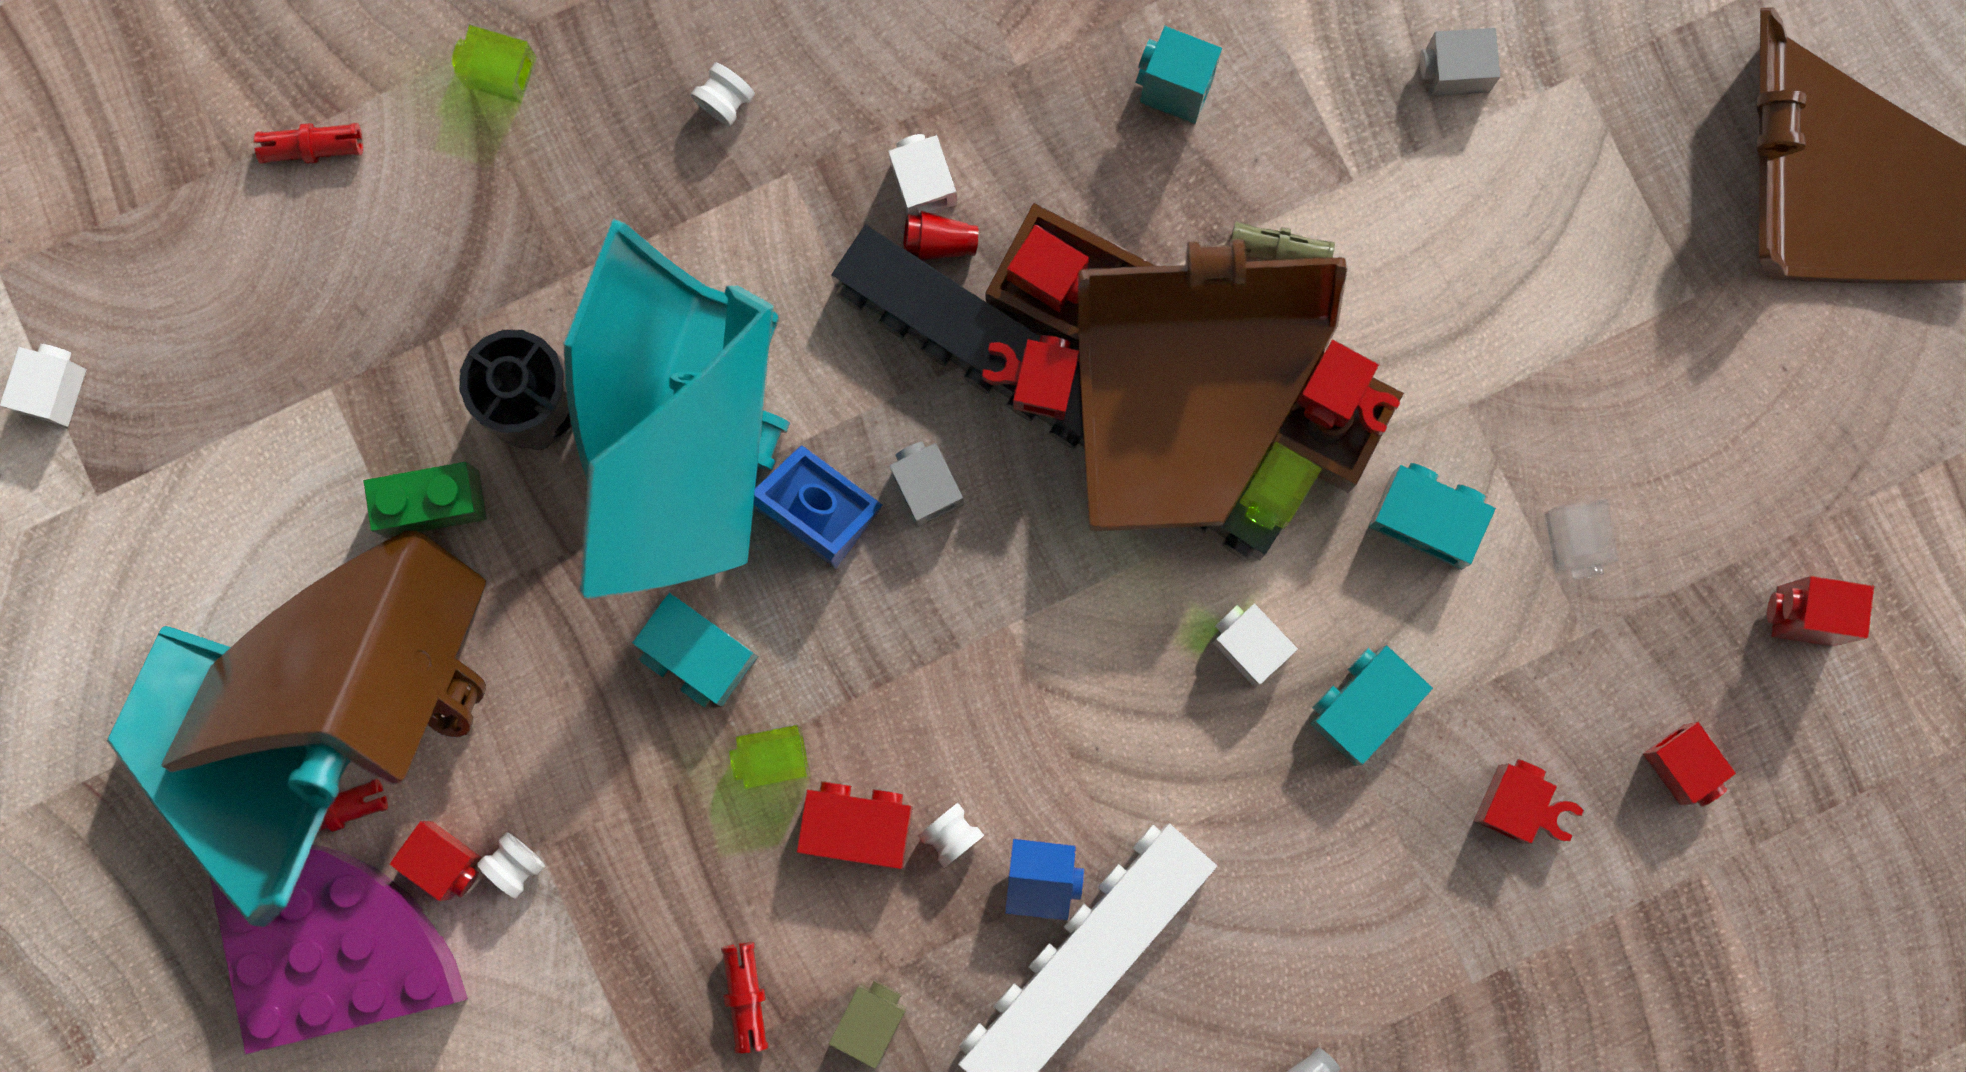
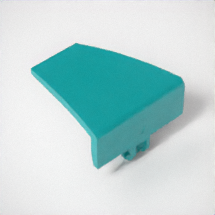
M615 219L611 222L564 342L567 402L573 435L587 483L589 480L590 462L633 430L673 396L674 390L669 387L670 375L678 372L699 373L723 350L728 300L725 293L708 287L661 254L626 223ZM774 311L770 343L779 322V316ZM764 410L757 468L772 471L776 462L772 459L780 434L787 433L790 422Z
M726 286L725 295L728 297L723 350L699 373L678 372L671 374L669 387L674 390L673 396L633 430L590 462L581 582L579 584V592L584 597L616 595L673 585L727 571L748 562L773 316V305L740 286Z
M164 626L160 629L107 742L173 832L250 925L265 927L285 908L327 808L335 801L339 792L338 784L343 772L351 763V760L326 744H314L242 754L175 772H170L162 767V761L210 666L231 648L185 631Z

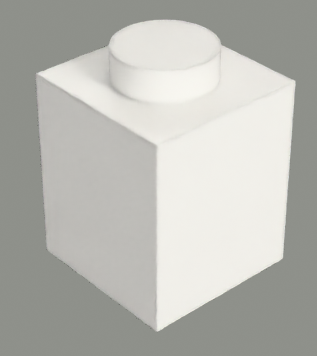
M923 134L909 136L900 140L896 144V149L888 151L890 164L907 214L919 215L920 210L933 213L957 205L956 189L937 135L925 138Z
M40 344L38 352L18 347L0 406L21 415L68 427L86 369L69 361L71 352L54 346Z
M1255 603L1245 612L1237 605L1215 625L1222 634L1212 643L1254 687L1262 684L1298 649Z

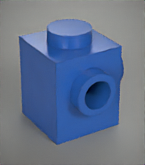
M1013 839L1005 914L1068 920L1071 899L1081 900L1084 868L1074 867L1076 846Z

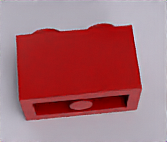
M1808 576L1777 586V593H1772L1767 607V621L1773 624L1771 637L1832 647L1868 639L1874 586Z
M821 781L820 791L807 790L797 853L903 869L913 806L902 804L903 794L873 789L871 799L850 796L852 786Z

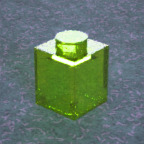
M469 25L465 39L460 38L454 47L452 67L455 68L454 73L464 87L522 103L537 57L527 41Z
M1275 442L1239 501L1240 504L1248 508L1245 515L1267 529L1272 530L1275 524L1285 529L1322 468Z
M793 725L735 737L738 749L729 751L730 763L735 781L743 780L745 789L751 790L811 778L801 726Z

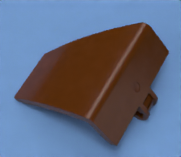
M1760 8V95L1757 96L1759 136L1757 137L1756 150L1759 155V261L1766 276L1777 280L1839 283H1966V146L1888 101L1787 37L1783 20L1775 8Z
M1243 239L1231 240L1230 245L1200 247L1199 241L1187 242L1185 265L1088 269L1078 272V349L1088 516L1091 531L1223 526L1280 432L1338 327L1347 276L1345 258L1246 262Z
M404 531L344 563L303 589L269 614L210 666L161 766L170 772H175L268 749L326 744L361 768L391 784H397L406 777L427 725L434 731L449 737L465 736L472 727L473 716L471 712L474 705L483 699L486 692V684L484 679L455 657L483 593L486 580L428 536L416 531Z

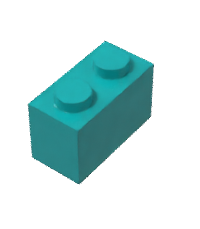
M1164 25L1158 41L1149 38L1138 65L1140 70L1135 83L1143 86L1140 103L1196 124L1213 83L1222 47Z
M1410 463L1408 468L1400 465L1392 472L1368 528L1462 570L1471 565L1496 508L1484 503L1486 496L1471 487L1457 485L1456 489H1453L1438 482L1439 475L1427 467L1415 463Z
M671 593L667 594L632 642V644L643 651L638 659L641 663L661 677H664L668 670L685 681L680 690L704 708L710 700L723 706L758 658L755 653Z
M1387 645L1378 649L1376 653L1369 647L1364 650L1347 669L1353 675L1350 681L1340 691L1332 685L1312 706L1318 715L1310 722V725L1354 766L1363 765L1433 689L1429 683Z

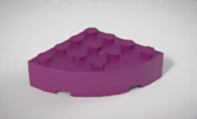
M312 844L285 908L265 927L250 925L210 878L245 1054L442 1007L468 999L453 954L443 936H439L432 922L423 913L424 910L407 891L380 870L339 850Z

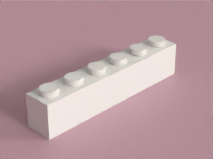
M1170 823L1166 824L1161 830L1152 825L1133 847L1139 853V856L1126 870L1118 864L1099 885L1098 888L1105 894L1096 905L1090 909L1083 904L1064 925V928L1070 934L1061 945L1055 949L1049 943L1032 961L1029 968L1035 974L1026 985L1020 989L1014 983L997 1001L994 1008L1000 1014L990 1026L985 1029L978 1023L962 1041L959 1048L965 1054L959 1060V1066L966 1072H1039L1210 876L1217 865Z

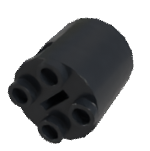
M501 330L483 337L468 351L460 369L459 391L466 410L496 437L518 448L543 450L551 444L558 442L572 429L565 385L564 360L542 337L525 330Z

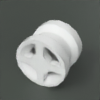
M714 63L709 70L710 78L704 86H697L690 95L709 115L722 124L731 126L737 119L736 110L742 103H749L755 93L733 71L722 64Z
M959 803L955 804L918 835L924 844H930L938 852V862L943 868L984 836L978 827H972L966 822L964 810Z
M508 832L499 839V848L495 853L484 856L477 863L479 869L489 880L513 898H517L523 892V883L530 875H538L545 867L544 863L532 850Z

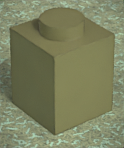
M875 980L870 988L861 983L857 987L829 1045L876 1069L907 1007L898 1003L902 994Z

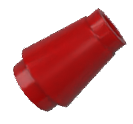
M920 210L919 215L907 214L903 249L920 260L964 257L965 255L975 256L978 247V226L968 225V223Z

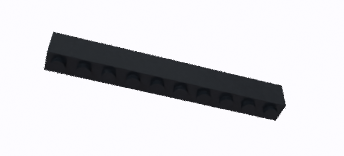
M865 224L831 274L834 286L838 288L836 296L858 311H861L866 306L879 314L881 317L878 323L897 337L903 339L908 333L924 343L921 351L937 363L946 366L951 361L967 371L963 376L964 379L977 389L989 394L993 388L1009 398L1006 404L1007 407L1028 421H1032L1035 416L1052 426L1049 433L1062 444L1072 449H1075L1078 444L1084 447L1079 361L1077 362L1064 420L1013 409L1017 386L1010 384L991 385L982 379L983 370L1000 372L1006 367V361L1003 357L988 353L989 344L1000 342L1008 345L1014 351L1016 358L1023 362L1027 340L1039 342L1040 336ZM1253 475L1223 526L1192 528L1202 533H1205L1207 528H1210L1225 538L1222 543L1223 547L1237 557L1248 561L1253 556L1260 561L1266 555L1299 503L1256 475Z

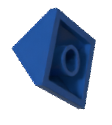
M801 445L755 488L753 508L837 569L878 514L883 504Z

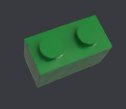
M466 461L363 480L371 531L385 538L394 537L404 531L424 532L487 520L479 470Z

